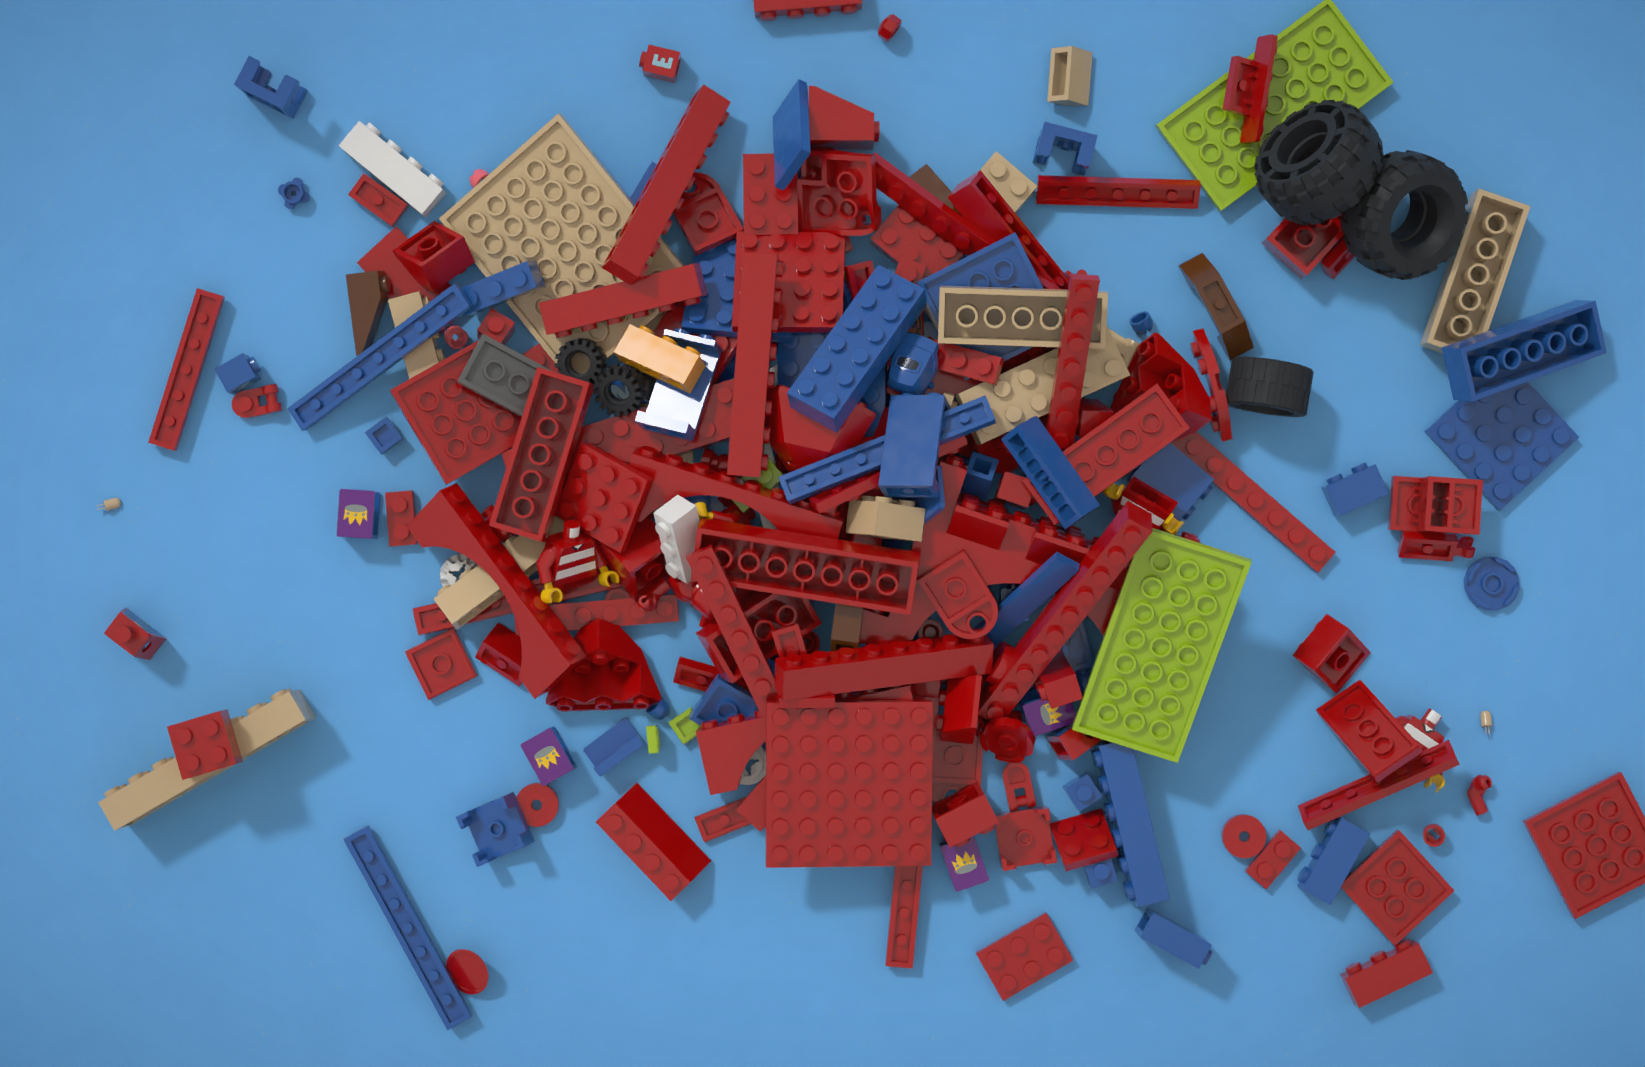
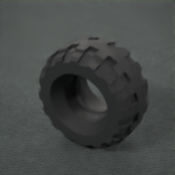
M1323 100L1318 104L1311 103L1304 106L1300 111H1295L1287 116L1285 121L1277 125L1270 132L1271 135L1267 140H1264L1259 149V156H1256L1254 168L1256 170V185L1259 192L1281 217L1284 216L1288 221L1295 222L1296 224L1307 225L1309 222L1314 225L1342 215V212L1350 207L1353 208L1360 202V198L1374 186L1375 178L1379 177L1383 166L1381 161L1384 159L1382 140L1378 136V132L1357 107L1351 104L1348 105L1343 101Z
M1415 151L1390 152L1385 154L1383 161H1381L1383 166L1379 177H1376L1374 180V186L1360 198L1359 203L1353 208L1350 207L1344 211V215L1340 217V224L1343 233L1346 234L1343 237L1349 252L1357 257L1356 261L1369 270L1392 279L1409 280L1437 270L1439 263L1446 262L1453 255L1452 250L1456 244H1460L1464 235L1462 234L1464 224H1467L1469 212L1465 209L1468 199L1458 175L1453 169L1447 167L1444 162ZM1409 193L1410 207L1407 217L1397 230L1390 233L1395 209L1400 201Z

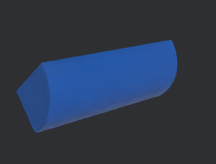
M1037 416L1017 425L1001 439L1064 529L1077 523L1100 506Z

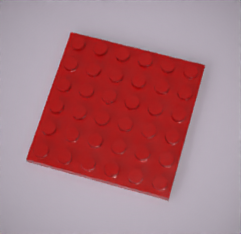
M932 700L835 701V708H826L824 710L813 708L788 710L779 708L778 701H766V868L931 866Z

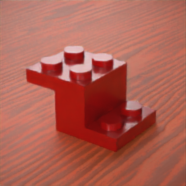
M1392 476L1388 530L1480 535L1483 480L1434 476L1422 478Z

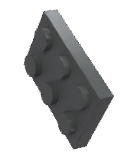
M482 334L456 383L522 417L537 367L550 369Z

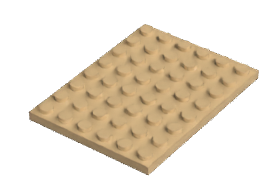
M560 113L553 117L439 218L445 227L464 236L475 264L485 277L526 261L537 262L546 286L506 303L555 363L558 360L555 359V356L560 353L558 349L561 346L566 345L565 343L568 341L583 338L589 341L593 340L597 342V346L603 348L601 352L606 354L607 359H604L605 362L615 354L614 351L629 324L637 328L641 325L646 327L663 313H659L658 308L648 310L649 316L633 319L631 314L623 316V322L607 325V321L597 323V329L582 332L581 327L571 330L572 335L556 338L555 334L546 335L539 303L623 282L604 270L602 266L635 206ZM661 237L658 239V242L661 243L658 251L653 257L649 256L646 262L649 268L644 276L684 266ZM584 353L575 354L572 358L573 369L579 374L586 373L590 368L589 357Z

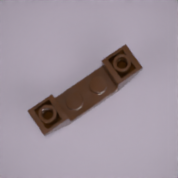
M1201 253L1179 265L1178 267L1190 289L1195 288L1220 334L1217 336V339L1229 361L1254 348L1244 317L1220 273L1206 256Z
M835 604L830 651H837L844 647L859 648L864 608Z

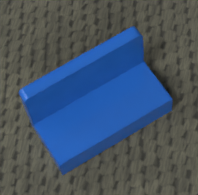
M624 718L586 746L583 751L595 766L594 770L601 777L644 745L645 742L630 721Z

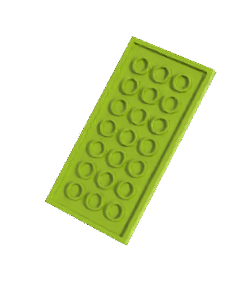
M1332 0L1322 1L1277 35V53L1274 57L1273 77L1270 82L1268 106L1265 110L1264 130L1260 142L1241 143L1240 138L1244 116L1222 110L1229 71L1155 126L1193 178L1200 180L1202 190L1219 212L1256 186L1257 180L1254 165L1256 156L1260 154L1259 149L1264 140H1267L1271 135L1270 132L1277 125L1285 121L1287 116L1295 111H1300L1306 105L1311 103L1318 104L1323 100L1343 101L1359 109L1394 83ZM1255 52L1248 56L1247 59L1254 60Z
M1152 528L1150 536L1131 558L1086 685L1083 699L1075 716L1072 730L1178 763L1250 569L1251 559Z

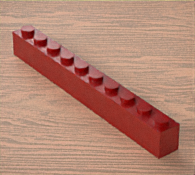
M1129 501L1126 502L1079 563V571L1059 589L1014 647V656L1004 677L996 685L987 682L981 690L978 710L980 716L992 720L1007 717L1150 536L1152 533L1151 513Z

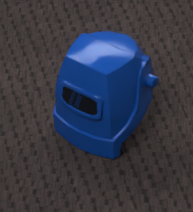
M907 333L892 354L888 386L901 394L912 393L914 395H924L928 388L934 389L935 384L932 381L938 370V343L921 335Z

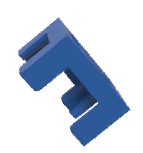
M248 56L234 85L246 96L294 119L308 90L299 86L300 82L289 75L283 77L277 90L266 85L271 72L260 66L259 60Z
M1044 122L1032 162L1045 165L1047 157L1051 154L1052 146L1065 151H1075L1076 156L1072 172L1084 176L1086 170L1090 167L1098 135Z
M514 792L456 817L461 829L469 826L479 851L472 854L477 867L535 842Z

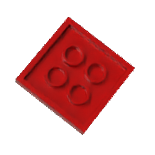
M587 441L582 442L562 492L555 516L563 521H578L580 523V530L619 553L625 552L653 478Z
M1396 830L1352 870L1341 886V889L1394 946L1455 891L1400 830Z

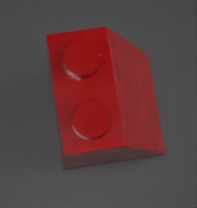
M809 86L810 146L833 147L836 150H873L874 142H879L880 121H874V113L816 86Z
M649 516L642 522L637 521L625 552L619 553L595 539L609 563V568L619 575L620 583L634 601H637L645 591L663 577L668 579L669 575L665 567V557L660 548L661 541L655 528L656 524Z

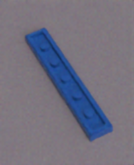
M1056 552L998 605L997 621L991 631L986 634L994 644V647L1079 571V563ZM983 619L976 627H974V629L983 628L986 623L985 619Z

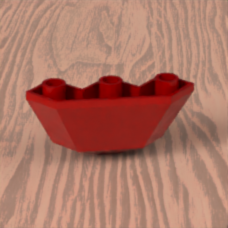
M1155 332L1137 346L1127 368L1130 375L1123 378L1110 409L1114 411V414L1158 384L1190 427L1188 431L1179 437L1194 434L1212 421L1210 398L1195 369L1160 334Z
M776 385L773 389L769 388L768 399L773 400L772 416H767V425L771 427L770 444L789 472L856 447L876 416V413L866 408V404L858 402L842 427L835 433L790 408L787 395L789 387Z
M601 619L581 627L574 636V640L587 657L550 690L546 697L547 705L556 707L558 711L562 712L647 709L650 705L661 701L660 692L642 649L620 626Z

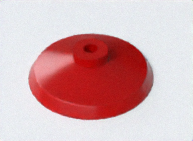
M466 949L456 950L449 955L446 967L457 988L461 992L471 995L482 992L488 983V970L482 958Z

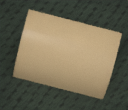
M1074 46L1051 48L1047 102L1067 106L1089 105L1092 52Z

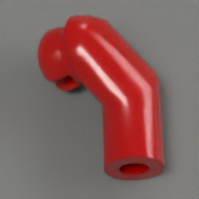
M1477 775L1473 778L1467 790V797L1476 816L1489 811L1483 799L1486 790L1492 786V780L1487 775Z

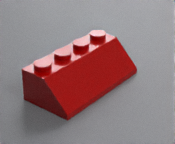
M638 782L596 821L601 829L670 901L712 861Z

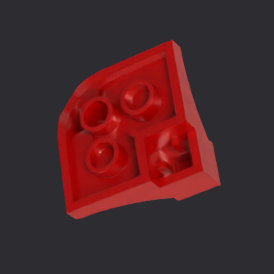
M810 146L811 153L801 166V177L797 179L799 232H828L840 236H864L875 232L881 225V206L877 203L876 154L836 150L833 147ZM866 215L870 216L871 223L866 220Z

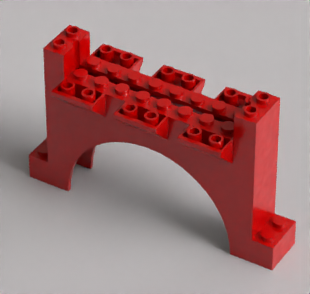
M948 455L947 458L941 456L939 465L942 467L945 507L923 525L922 541H913L910 551L921 552L917 578L962 550H965L987 585L1000 583L1022 584L1056 552L1080 563L1099 537L1094 536L1093 540L1086 538L1079 527L1072 525L1064 529L1058 525L1054 526L1046 516H1041L1040 519L1033 518L1032 520L1031 515L1016 510L1015 514L1009 513L1008 509L1004 507L1005 503L994 499H989L986 502L980 500L978 496L966 492L961 494L960 490L967 473V464H964V459L959 456ZM1182 531L1181 535L1175 534L1176 536L1201 543L1197 539L1198 536L1185 531ZM1130 561L1087 615L1095 623L1103 636ZM918 581L916 582L911 615L868 608L863 609L860 643L884 645L891 644L893 641H912L925 620L936 611Z

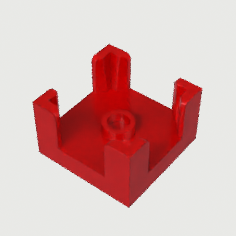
M1047 806L995 814L999 822L994 826L1000 864L1003 871L1017 869V866L1043 863L1044 865L1057 863L1049 823L1051 822L1050 813Z

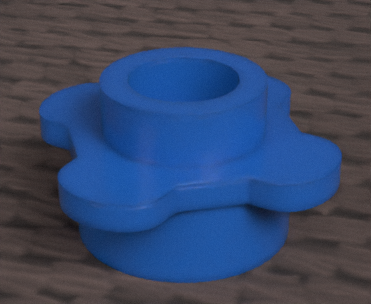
M294 178L291 182L282 184L278 188V193L282 195L285 200L284 205L288 209H294L297 204L301 202L307 203L310 199V195L305 192L303 181L300 178ZM293 191H296L295 196H292L291 194Z

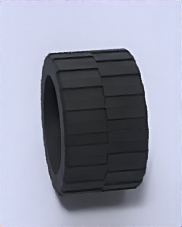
M1235 357L1231 362L1226 392L1227 404L1230 407L1255 413L1285 417H1304L1307 415L1314 372L1309 367L1287 361L1259 357Z

